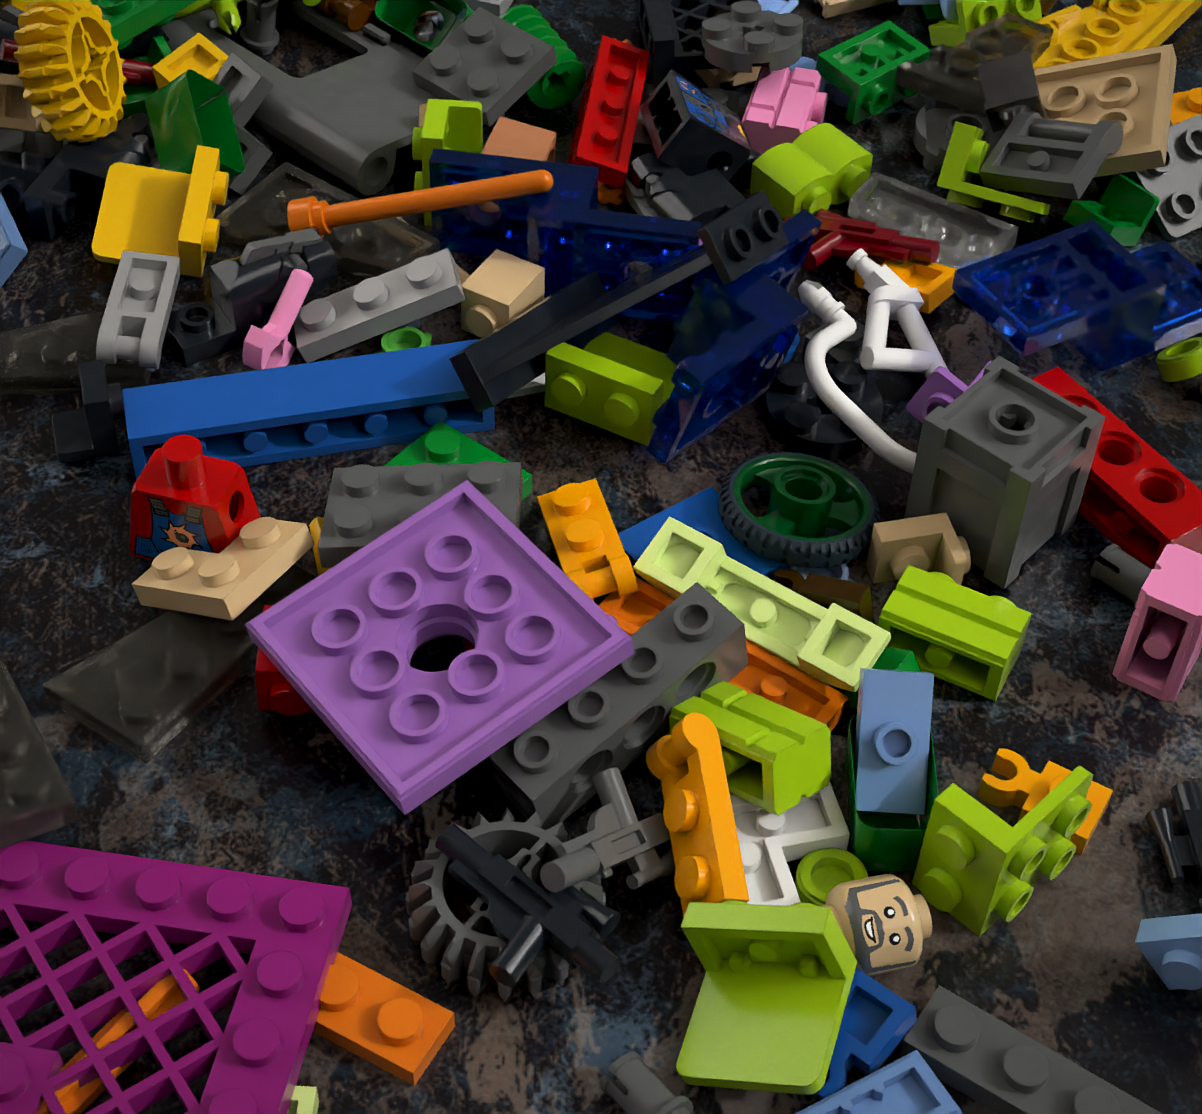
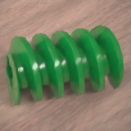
M520 4L509 8L501 14L500 18L552 45L555 49L557 62L525 92L530 101L538 107L545 109L560 108L574 101L585 84L586 69L582 61H578L576 54L568 48L566 42L559 37L556 30L551 28L549 22L542 17L540 11L532 5Z

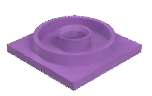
M468 480L245 623L252 641L404 815L634 654L632 638ZM447 636L468 639L475 646V649L458 655L452 661L448 670L427 672L410 666L411 657L414 652L425 643L437 638Z

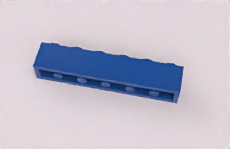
M480 339L122 389L128 441L136 480L155 449L163 447L168 439L177 435L196 437L202 444L203 455L236 462L241 467L413 442L440 420L463 434L494 430V406L481 412H476L449 358Z

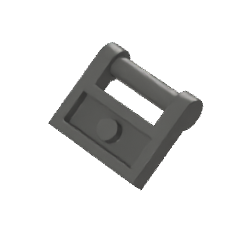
M1020 111L978 172L984 187L1079 200L1108 154H1115L1120 149L1123 141V126L1121 122L1103 119L1097 124L1044 119L1037 112Z

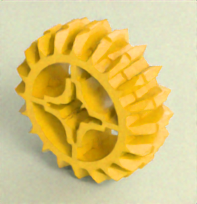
M36 0L26 4L25 13L18 16L20 29L14 32L18 51L13 56L19 63L20 73L17 77L22 79L25 89L23 98L29 99L32 105L31 114L33 118H39L45 133H52L57 141L91 142L96 141L98 137L107 136L109 132L116 131L118 121L123 119L122 104L126 103L127 100L123 91V84L127 82V79L122 72L124 60L120 58L117 49L119 41L113 39L109 20H103L101 9L98 5H92L90 0Z

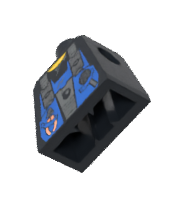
M671 69L640 108L657 159L674 168L678 167L683 173L691 177L716 168L728 181L734 175L746 182L751 181L752 163L762 154L752 149L739 117Z

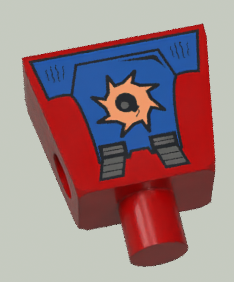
M191 435L171 437L164 443L163 447L155 449L134 483L131 492V556L153 561L159 554L173 547H185L191 550L219 554L240 535V530L247 523L261 518L244 469L236 462L203 455L201 442Z

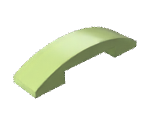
M670 516L633 566L635 572L643 579L675 599L698 582L744 623L747 640L821 682L841 689L856 692L859 688L860 668H872L891 640L890 632L845 608L832 603L829 609H826L726 555L723 544Z

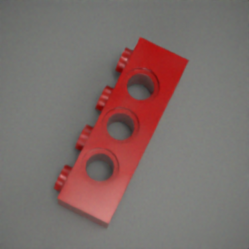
M1059 366L1032 378L1035 382L1079 407L1086 405L1105 416L1078 512L1113 544H1117L1123 551L1151 569L1155 568L1156 562L1167 544L1176 543L1202 554V490Z

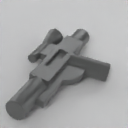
M615 767L603 770L592 777L602 807L591 814L588 820L587 833L555 847L559 858L544 864L540 871V878L544 887L551 892H559L599 874L603 878L610 877L613 874L612 868L625 862L628 863L633 873L627 877L626 884L633 890L657 878L675 876L676 869L672 848L668 849L660 858L655 851V848L671 840L669 830L664 823L663 813L660 812L638 821L620 770Z

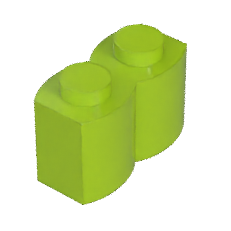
M821 123L803 132L792 143L776 145L760 155L752 163L750 193L753 195L764 189L771 206L778 211L780 217L784 220L786 217L811 220L817 216L821 208L828 210L831 204H841L850 199H855L867 189L871 179L873 154L832 124Z

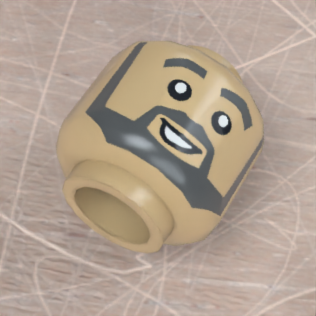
M883 874L839 883L829 891L826 904L820 906L831 908L857 960L856 968L870 977L903 971L916 965L922 952L923 939L930 938L932 934V919L926 900L921 894L913 895L905 882L892 874Z

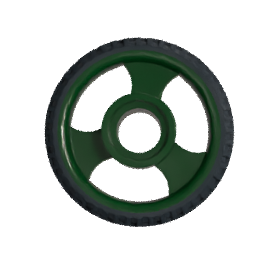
M772 452L745 459L728 472L723 480L719 494V514L725 528L733 535L734 539L747 547L748 550L756 552L759 556L777 563L799 568H830L855 560L869 549L874 523H879L880 510L877 500L873 496V492L860 478L836 463L808 454ZM756 486L770 493L766 516L755 517L743 503L741 496L750 488ZM834 496L842 502H833ZM827 527L844 532L839 535L824 537Z

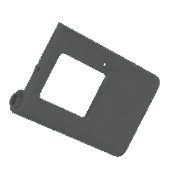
M278 0L276 13L287 10L362 55L311 75L296 78L222 35L221 33L225 31L219 27L213 8L171 21L162 27L170 39L167 44L172 52L200 32L228 56L233 52L250 64L274 86L251 116L248 123L366 196L375 195L390 181L396 163V150L412 143L414 127H419V105L427 103L428 99H440L415 83L412 70L424 59L423 57L390 39V34L371 23L363 25V30L352 31L339 22L338 16L329 17L319 11L316 6L305 5L302 0ZM246 1L237 2V9L241 19L240 26L246 24Z

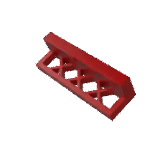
M604 35L602 36L584 84L558 204L573 209L585 177L621 189L628 171L650 51Z

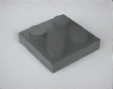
M479 7L412 70V74L417 86L442 100L480 102L482 104V123L490 127L557 62V57L552 45Z

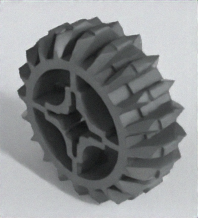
M507 807L498 822L489 823L478 811L472 821V829L467 830L455 824L493 856L499 853L540 887L543 886L540 878L541 868L544 864L559 858L555 847L568 841V832L565 831L563 822L544 830L542 829V820L539 818L537 811L525 823L515 822L513 815ZM430 839L428 848L425 850L426 860L415 861V866L411 872L412 885L409 886V892L406 893L407 913L411 915L409 918L410 936L415 944L421 945V957L426 962L427 968L441 965V976L445 979L447 986L464 977H468V990L471 991L474 998L481 993L486 985L497 986L498 995L506 1002L512 993V987L499 983L491 975L489 967L507 943L499 938L491 928L488 918V905L448 872V866L453 861L436 848V840ZM601 874L573 885L587 897L603 905L606 904V894L602 892ZM455 894L466 901V909L471 912V917L465 924L461 923L448 907ZM582 915L580 919L593 929L592 936L598 940L600 938L599 934ZM544 944L515 986L524 985L526 990L536 998L541 990V979L543 977L563 986L565 979L568 977L570 964ZM576 962L571 964L573 966L581 967Z

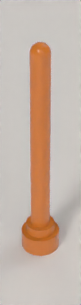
M535 170L329 205L326 200L318 201L316 197L311 196L290 200L287 207V218L290 232L315 226L319 229V236L323 240L325 234L332 233L333 227L545 193L552 188L553 177L546 170Z

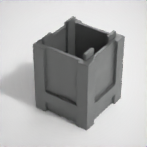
M998 356L984 368L982 378L946 408L939 405L924 418L904 519L946 512L956 535L963 536L968 544L971 563L984 571L983 577L1005 589L1018 577L1021 565L1055 533L1062 536L1075 523L1105 416L1086 405L1081 407L1075 405L1019 372L1020 367Z

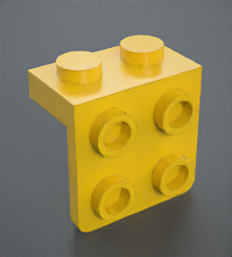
M197 145L191 174L122 162L112 164L108 170L92 241V254L94 258L101 262L119 264L123 250L180 257V275L202 278L207 252L215 253L218 244L220 220L214 219L216 205H225L228 192L229 173L220 171V149Z

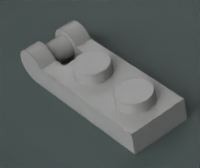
M123 250L98 333L96 360H103V363L117 364L118 359L139 361V367L159 368L162 345L180 278V257Z

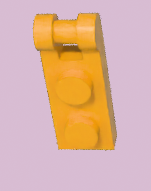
M596 478L581 483L566 484L559 487L556 491L537 496L562 572L589 598L594 601L593 598L615 591L618 592L620 597L639 591L631 562L625 553Z
M697 712L689 713L673 727L671 735L661 737L646 752L648 769L656 778L661 780L664 798L663 818L670 833L676 869L674 883L676 892L681 899L683 916H685L689 902L721 903L726 900H737L747 903L750 901L719 734L716 726L708 717Z

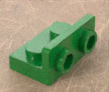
M888 20L818 54L815 70L849 96L845 118L855 125L871 116L880 114L884 109L906 98L915 96L926 82V69L931 50Z

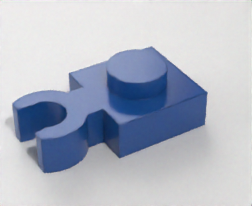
M857 968L827 1073L829 1079L818 1092L819 1101L847 1087L846 1075L853 1066L866 1075L877 1071L917 1021L915 1006Z

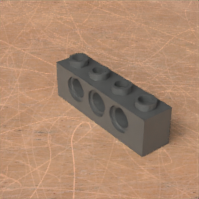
M698 582L630 636L634 646L633 655L488 756L499 792L526 820L537 811L539 818L542 820V829L544 830L565 821L597 793L592 780L595 774L615 767L619 768L621 773L644 754L657 740L670 732L669 715H671L672 707L693 696L700 698L702 691L721 681L729 682L748 665L744 623Z

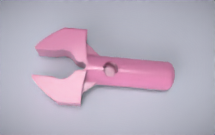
M294 269L267 325L262 329L251 325L243 344L244 365L254 370L284 367L289 364L296 347L288 342V333L313 283V277L308 272Z

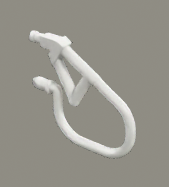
M862 248L858 249L849 258L846 265L851 270L858 272L865 281L863 287L870 293L860 355V363L863 369L924 373L927 379L939 366L948 370L918 311L924 303L918 289L909 287L886 264L879 266L867 257L868 254ZM806 280L798 288L801 302L810 311L817 314L822 319L821 323L826 327L811 338L805 350V370L812 388L822 402L877 455L891 465L913 474L917 453L904 448L891 439L832 380L825 363L826 353L829 349L855 333L857 328L856 322L844 311L845 305L841 301L837 302L832 297V294L820 283ZM889 320H897L912 349L886 348Z

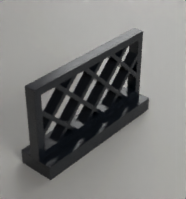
M635 0V8L645 50L650 51L648 64L654 88L658 87L671 69L674 71L722 69L712 65L704 57L705 48L702 50V22L709 19V17L713 18L717 15L731 12V7L729 6L735 2L754 1L759 3L758 0ZM769 62L753 63L752 67L769 66Z

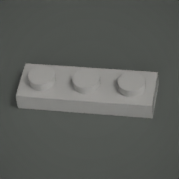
M446 248L429 256L419 257L409 264L377 277L367 278L357 285L325 298L315 299L302 306L293 325L297 349L306 363L465 301L457 265L449 249Z

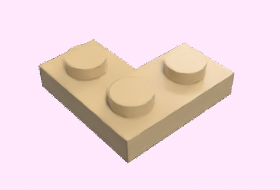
M272 517L255 519L247 523L240 530V535L219 554L191 550L185 547H173L159 554L153 560L152 567L135 580L132 586L141 605L233 621L315 545L307 524L276 520Z

